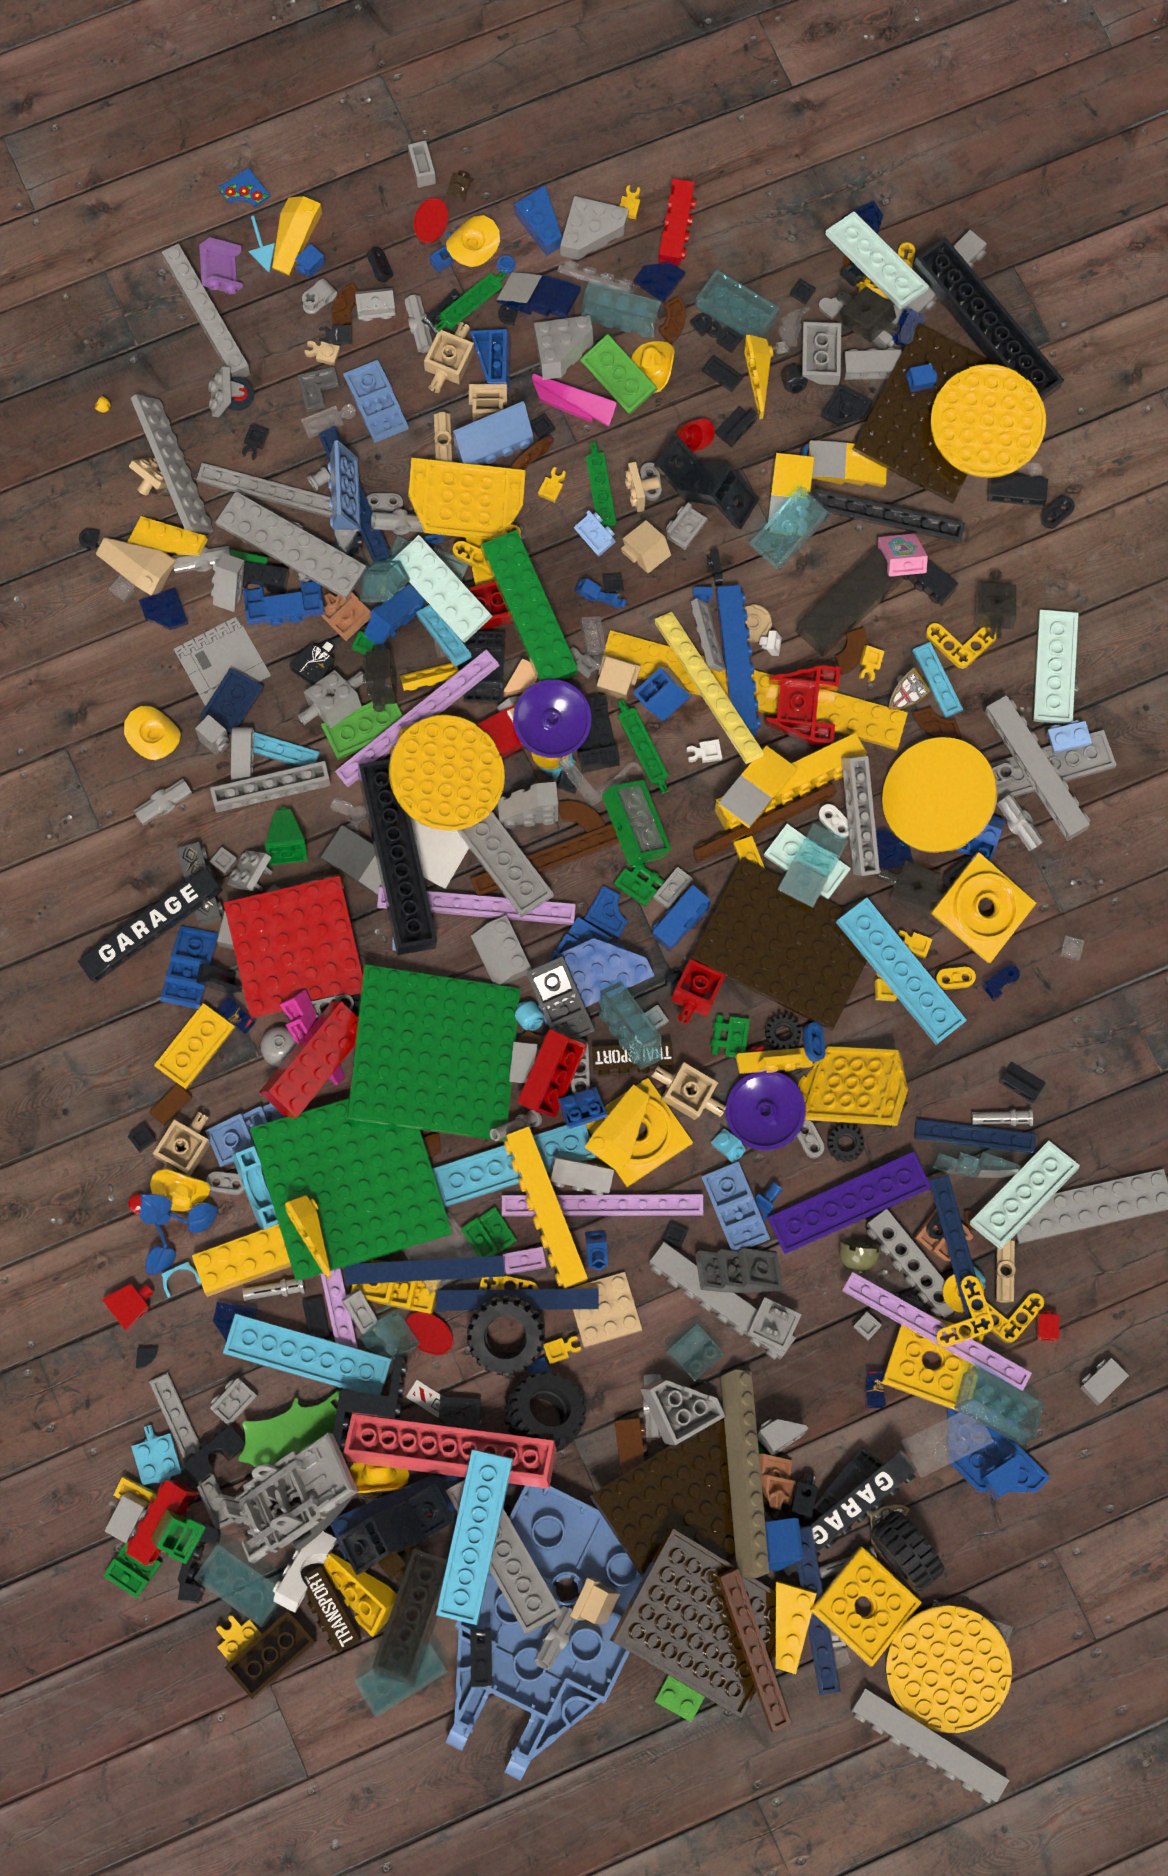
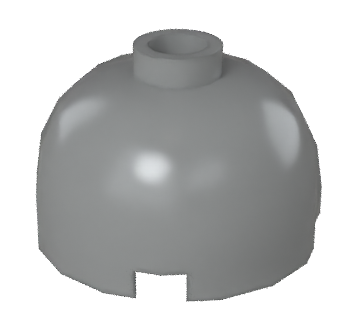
M274 1027L265 1033L260 1047L265 1061L272 1066L279 1067L297 1044L288 1028Z

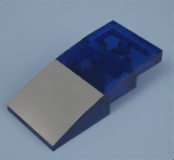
M512 272L496 302L529 315L532 312H536L548 317L551 313L566 319L581 292V286L547 276Z

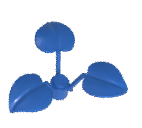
M141 1194L140 1218L144 1223L154 1224L157 1227L163 1243L162 1247L155 1246L148 1253L145 1263L146 1273L148 1275L161 1273L170 1268L175 1260V1251L172 1248H167L160 1225L167 1224L171 1216L188 1224L190 1232L199 1233L209 1228L214 1222L218 1207L209 1203L196 1204L190 1209L188 1219H184L171 1212V1201L166 1196Z

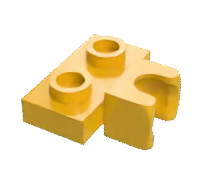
M232 1614L228 1616L231 1622L229 1629H224L221 1625L215 1627L225 1639L217 1647L229 1662L261 1635V1632L250 1619L241 1626Z

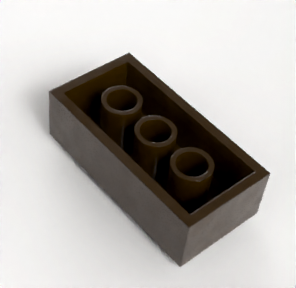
M287 1611L224 1668L252 1700H255L317 1643L295 1617Z

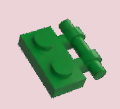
M643 863L631 866L634 869L632 872L625 868L614 882V886L646 907L657 892L652 885L655 883L661 887L665 881L659 877L658 873H653L647 869ZM641 873L648 880L645 882L637 876Z
M716 1015L712 1028L714 1030L713 1040L710 1042V1047H712L711 1055L718 1056L720 1048L726 1049L725 1057L736 1058L738 1053H745L750 1019L730 1016L729 1024L723 1023L724 1016ZM722 1031H728L727 1041H721Z

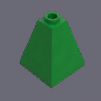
M286 807L279 808L274 812L266 838V853L271 857L268 862L269 866L308 862L304 837L291 809Z

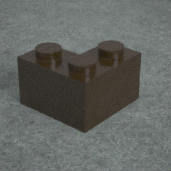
M415 1545L378 1562V1565L391 1580L394 1578L399 1580L407 1573L405 1569L409 1565L414 1567L423 1559L421 1557L423 1551L418 1545Z

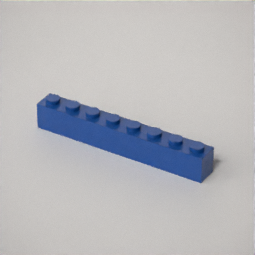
M740 585L717 587L716 599L724 665L726 668L728 698L751 734L755 736L757 735L758 728H761L760 717H756L758 699H754L753 693L756 692V682L752 681L751 677L754 674V665L749 661V657L752 656L751 645L747 644L750 634L749 627H745L747 610H743L742 604L745 603V593L741 592Z

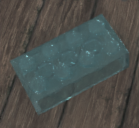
M717 269L696 297L695 308L708 314L722 325L730 327L744 338H746V335L764 338L778 319L780 310L773 303Z
M588 282L582 300V316L590 315L591 323L597 322L608 328L615 327L627 333L634 332L642 337L654 338L660 319L661 301Z
M800 486L749 544L776 570H781L827 520L832 512L805 487Z
M620 981L601 990L599 1000L601 1012H599L600 1018L604 1023L608 1024L611 1034L618 1038L621 1048L629 1053L631 1062L642 1070L661 1061V1035L623 983Z
M976 1365L963 1374L954 1408L1022 1446L1036 1437L1044 1403Z
M218 1544L193 1578L262 1628L279 1606L278 1603L273 1601L275 1584Z
M424 1636L355 1680L354 1683L375 1718H378L448 1672L428 1639Z

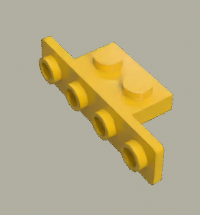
M805 1048L738 1053L736 1055L740 1074L762 1071L772 1073L778 1070L792 1071L813 1066V1062L805 1054Z

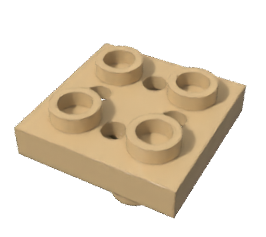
M155 458L132 460L129 467L144 478L137 488L141 494L147 496L152 487H155L157 490L167 488Z
M636 462L628 463V471H625V483L627 490L630 489L632 507L635 506L638 513L644 511L645 508L644 491L659 489L660 483L658 476L641 480Z

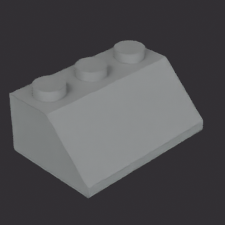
M803 322L802 376L818 384L839 385L841 372V323Z
M507 915L489 922L471 935L473 943L494 985L503 986L526 976V972L531 970Z
M770 1419L761 1425L757 1438L763 1445L766 1453L774 1456L803 1437L808 1427L779 1419L773 1422Z

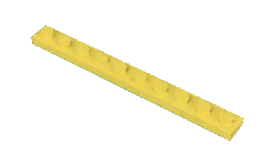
M670 612L656 618L655 625L745 764L763 757L762 749L674 614Z

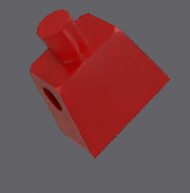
M129 1284L106 1296L102 1301L124 1330L129 1332L150 1309L145 1300L154 1293L147 1284L138 1291L135 1290L132 1284Z

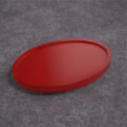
M434 197L425 200L418 207L413 225L415 235L419 241L429 244L437 241L443 235L448 224L446 204L441 199Z
M424 1312L413 1313L406 1319V1335L410 1342L420 1351L429 1355L441 1356L451 1350L453 1337L451 1331L441 1319Z

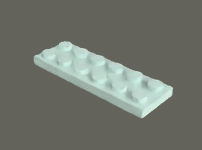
M852 212L826 230L825 235L899 309H902L928 291L929 285L855 212Z
M419 535L391 560L395 567L464 643L493 617Z
M1050 610L1039 611L1034 722L1068 724L1073 721L1078 613Z
M1048 1141L970 1221V1225L1001 1250L1079 1169L1080 1165Z

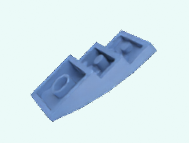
M378 360L343 373L351 395L374 443L409 429L401 412L400 405L392 391V387Z
M270 1103L263 1107L259 1106L245 1114H238L205 1130L220 1167L234 1163L231 1154L252 1146L255 1147L250 1128L285 1117Z
M739 1161L701 1176L731 1251L739 1252L742 1248L748 1249L770 1240Z

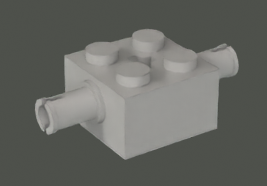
M335 670L304 691L310 707L297 715L303 725H306L316 716H319L330 728L334 727L362 707L355 689L364 682H367L365 675L359 671L349 680H344Z

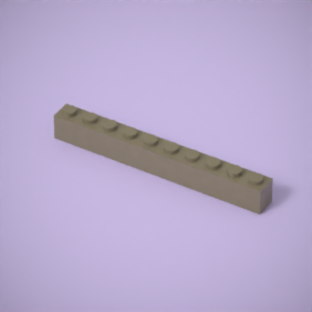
M735 1369L721 1376L723 1411L725 1414L724 1423L736 1565L742 1578L755 1579L769 1573L753 1382L752 1372Z

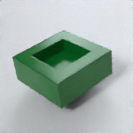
M359 631L352 650L370 657L375 643L373 641L370 642L367 639L368 637L364 635V632Z

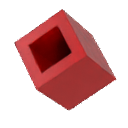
M1042 1311V1314L1037 1315L1036 1341L1057 1342L1059 1340L1060 1315H1054V1311Z

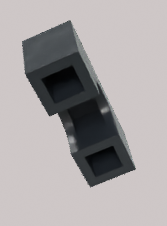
M244 561L243 588H248L249 584H256L265 587L267 592L286 594L289 580L287 568Z
M231 1426L226 1429L222 1427L214 1434L215 1438L210 1442L206 1440L199 1446L197 1453L194 1455L190 1453L183 1459L184 1463L181 1470L196 1487H199L214 1473L215 1469L208 1461L211 1455L220 1454L229 1462L243 1451L245 1442Z

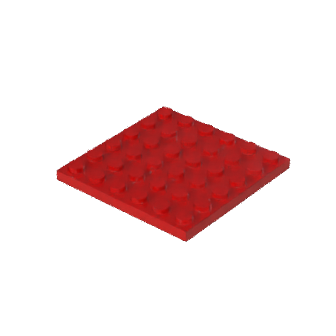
M340 876L223 903L250 1019L282 1012L283 1009L280 1004L303 990H306L311 1001L339 995L350 996L361 993L363 974Z

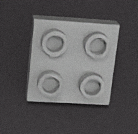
M246 850L241 855L236 869L231 872L227 884L232 888L249 891L254 889L255 891L262 892L263 888L257 882L262 873L266 875L272 874V871L266 867L271 857L266 853Z
M764 1297L747 1335L785 1352L802 1314Z

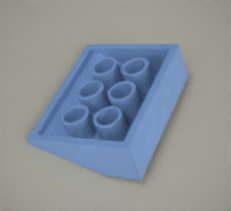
M524 401L453 431L455 454L459 463L491 464L497 458L510 456L514 451L526 449L533 444V433Z
M336 440L330 453V462H328V470L331 473V480H329V489L331 491L329 504L332 509L330 524L334 530L357 529L361 531L358 457L340 441Z

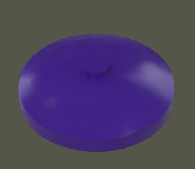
M544 680L530 686L519 697L513 712L514 730L519 741L527 750L544 758H560L573 753L584 743L591 728V710L586 698L576 687L560 680Z
M755 1072L741 1079L732 1089L726 1104V1118L729 1128L741 1143L755 1150L772 1151L785 1147L798 1136L806 1119V1103L799 1087L787 1076L778 1072Z

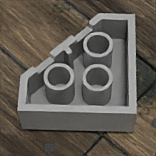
M574 196L560 245V256L579 260L585 257L587 253L607 245L611 240L624 236L629 209Z
M590 315L534 323L535 341L543 380L562 377L568 367L574 365L582 357V353L593 345V328Z
M556 782L537 783L531 785V788L526 792L524 789L511 793L508 799L501 797L498 802L499 822L502 826L510 829L516 827V825L531 827L535 823L551 825L558 821Z
M657 1379L640 1389L665 1444L677 1445L725 1417L717 1398L668 1380Z

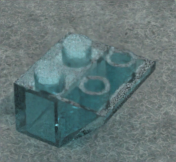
M375 561L364 571L360 595L361 602L385 603L391 600L396 592L405 588V584L410 581V578L401 561Z
M398 1311L381 1318L360 1337L369 1353L392 1359L391 1365L394 1364L395 1355L405 1357L420 1344Z
M698 1324L667 1351L669 1358L693 1381L700 1378L725 1355Z

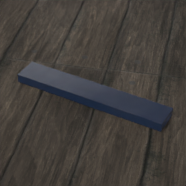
M916 1119L914 1140L1034 1154L1036 1133Z

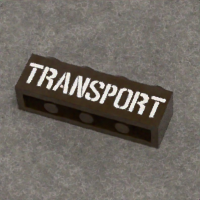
M672 1041L592 1047L594 1075L598 1074L599 1077L610 1076V1073L629 1075L630 1072L638 1071V1074L650 1073V1070H655L657 1066L669 1072L674 1066Z
M319 1566L303 1575L301 1578L308 1587L306 1594L310 1599V1602L307 1604L313 1614H318L320 1620L317 1623L322 1632L327 1631L330 1637L327 1642L332 1651L337 1650L340 1653L360 1642L361 1640L322 1567Z

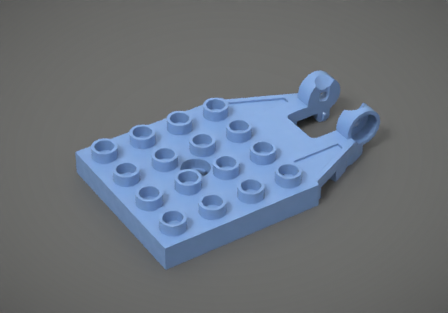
M525 1486L509 1519L559 1608L565 1606L573 1609L578 1600V1597H575L570 1601L562 1603L557 1596L554 1583L565 1578L570 1579V1577L574 1578L579 1594L585 1585L586 1578H596L603 1585L620 1593V1596L607 1624H594L586 1619L575 1620L568 1634L570 1638L566 1646L559 1652L553 1666L549 1670L536 1665L534 1658L543 1643L542 1637L544 1632L553 1623L554 1619L526 1635L490 1570L478 1624L474 1625L457 1621L455 1629L459 1632L455 1720L446 1743L463 1751L469 1735L473 1733L474 1730L472 1729L476 1725L491 1693L530 1712V1720L514 1751L512 1750L511 1759L504 1772L519 1781L522 1780L531 1760L548 1748L600 1703L605 1705L630 1653L610 1641V1638L642 1580L638 1570L599 1510L551 1486L549 1489ZM470 1627H477V1629L491 1627L492 1687L471 1688ZM477 1638V1644H485V1638Z

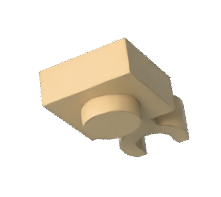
M313 341L307 342L308 347L313 348L312 351L305 350L307 357L317 356V362L335 366L340 346L322 341L320 346H317Z

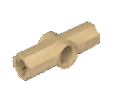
M438 412L434 414L436 460L452 462L451 417L446 412ZM440 440L448 441L446 444L439 443Z
M1010 1240L1001 1250L997 1247L995 1270L996 1302H1014L1015 1241ZM1000 1268H1009L1010 1275L1004 1276L1001 1273Z

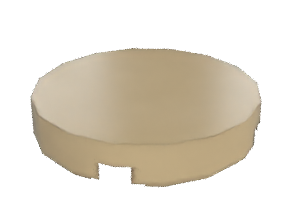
M756 604L744 606L743 610H747L745 627H749L750 634L747 642H759L760 637H767L772 628L770 614L764 607Z

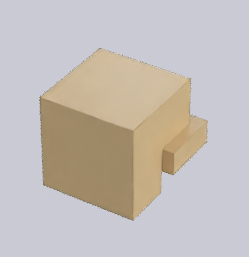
M469 384V405H473V422L503 410V405H507V384Z
M644 521L623 538L625 545L621 548L622 553L633 563L637 561L638 565L647 573L671 556L665 536L647 521Z
M604 655L598 672L600 677L597 683V691L627 701L632 685H636L641 666Z
M586 1578L585 1585L573 1607L570 1617L576 1620L586 1619L594 1624H607L620 1593L603 1585L596 1578Z

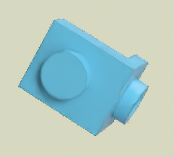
M723 1129L711 1141L712 1146L724 1154L732 1164L741 1158L746 1151L741 1141L726 1129Z

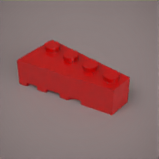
M672 179L668 213H666L665 229L662 234L658 263L680 266L681 260L686 258L687 249L684 248V245L689 242L690 232L687 229L688 226H692L693 215L690 214L691 209L695 210L697 198H693L695 182Z
M166 1480L161 1483L158 1488L159 1494L155 1500L151 1501L147 1508L148 1513L146 1517L141 1519L137 1526L138 1531L136 1535L128 1541V1549L125 1553L144 1565H153L162 1550L156 1548L151 1537L166 1509L181 1516L183 1514L186 1515L190 1509L188 1503L192 1497L196 1499L200 1494L179 1480Z

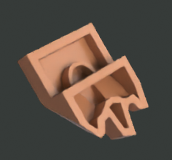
M352 592L347 600L339 595L335 597L330 593L324 595L327 606H323L324 615L321 616L345 641L371 618V611Z
M935 1209L914 1236V1239L932 1254L945 1261H950L945 1239H932L926 1232L927 1224L937 1212V1209ZM962 1224L966 1240L970 1241L974 1237L968 1228ZM934 1226L933 1231L935 1233L938 1232L937 1226Z
M759 1454L762 1491L769 1500L770 1507L775 1510H781L782 1503L791 1506L796 1481L790 1480L792 1460Z

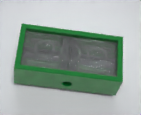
M644 780L611 786L601 795L629 866L661 860L672 851Z

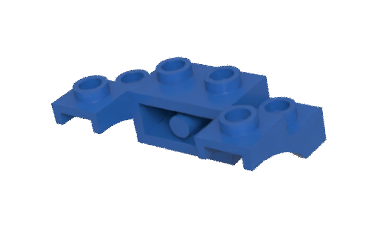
M300 581L302 592L264 597L262 587L248 591L244 589L247 624L267 623V625L280 626L288 622L292 624L300 623L302 620H306V617L324 615L320 584L315 581L305 583Z

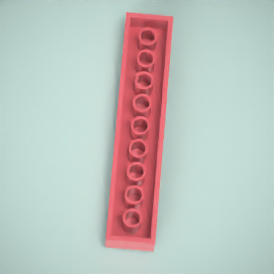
M352 1414L343 1453L347 1462L466 1477L471 1452L475 1449L513 1458L509 1478L510 1484L549 1489L556 1446L553 1440Z

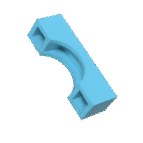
M252 1146L231 1154L259 1229H266L278 1224L255 1147Z

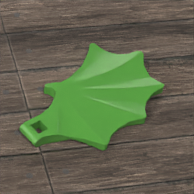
M339 1390L316 1406L300 1407L298 1398H294L290 1409L279 1416L269 1420L244 1421L242 1426L245 1432V1446L238 1456V1461L250 1463L254 1467L263 1464L272 1466L292 1451L300 1452V1450L314 1443L326 1433L333 1434L337 1408L335 1409L331 1401L335 1399L338 1402Z

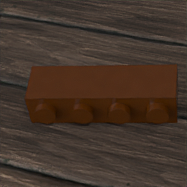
M639 1418L615 1421L621 1476L645 1462L644 1456H648L647 1444L642 1443L645 1427L644 1423H640Z

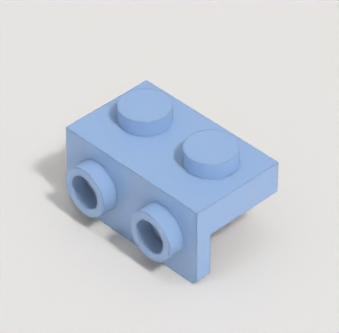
M588 510L586 512L587 516L574 529L598 556H601L616 542L613 538L615 534L608 526L604 528L601 525L603 520L596 512L592 514Z
M1076 720L1062 727L1061 725H1054L1046 733V738L1050 741L1053 754L1088 746L1092 743L1086 721L1079 722Z

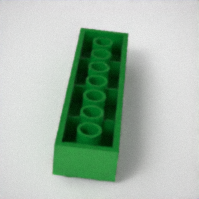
M512 531L481 544L482 554L538 682L544 680L563 681L577 675V665L518 531Z

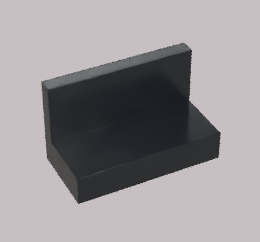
M739 406L715 431V434L732 448L756 423L757 413L753 410L748 413Z
M205 963L199 964L196 983L227 994L242 992L241 987L234 985L236 974Z
M1014 1063L1010 1064L999 1082L1031 1103L1035 1102L1046 1084Z

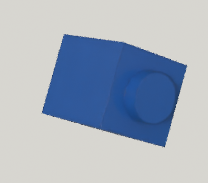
M310 244L295 258L296 270L301 275L305 274L310 279L325 265L324 255Z
M932 364L913 367L908 370L906 378L910 392L925 390L934 386L937 381V372L935 369L933 370Z

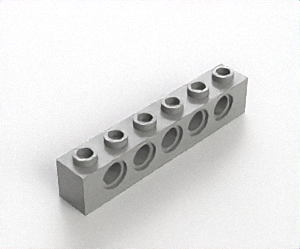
M862 755L843 757L841 759L853 875L879 874L868 756Z
M325 761L211 787L210 790L216 813L331 785Z
M885 1209L871 1220L866 1226L868 1228L866 1230L868 1235L880 1243L881 1251L886 1256L889 1254L893 1259V1266L899 1272L902 1271L905 1274V1280L909 1286L915 1287L918 1290V1297L922 1302H927L932 1308L930 1311L933 1316L945 1320L955 1311L946 1304L945 1300L942 1303H938L933 1298V1295L936 1293H940L943 1296V1287L946 1281L892 1214ZM884 1230L891 1231L893 1238H884L882 1232ZM895 1247H904L905 1254H897L895 1251ZM908 1263H917L918 1270H910L908 1268ZM921 1278H928L931 1281V1286H923Z

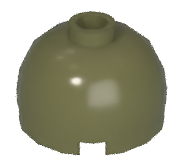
M847 1240L840 1242L841 1261L846 1267L851 1268V1272L863 1274V1270H870L877 1264L880 1256V1246L872 1244L869 1247V1245H866V1242Z

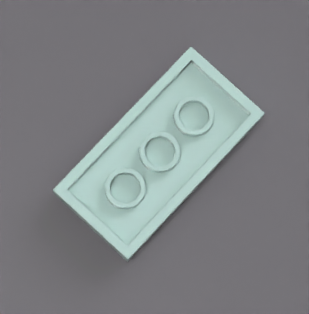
M788 824L785 825L764 853V857L787 873L794 862L828 879L820 894L826 900H829L851 869Z

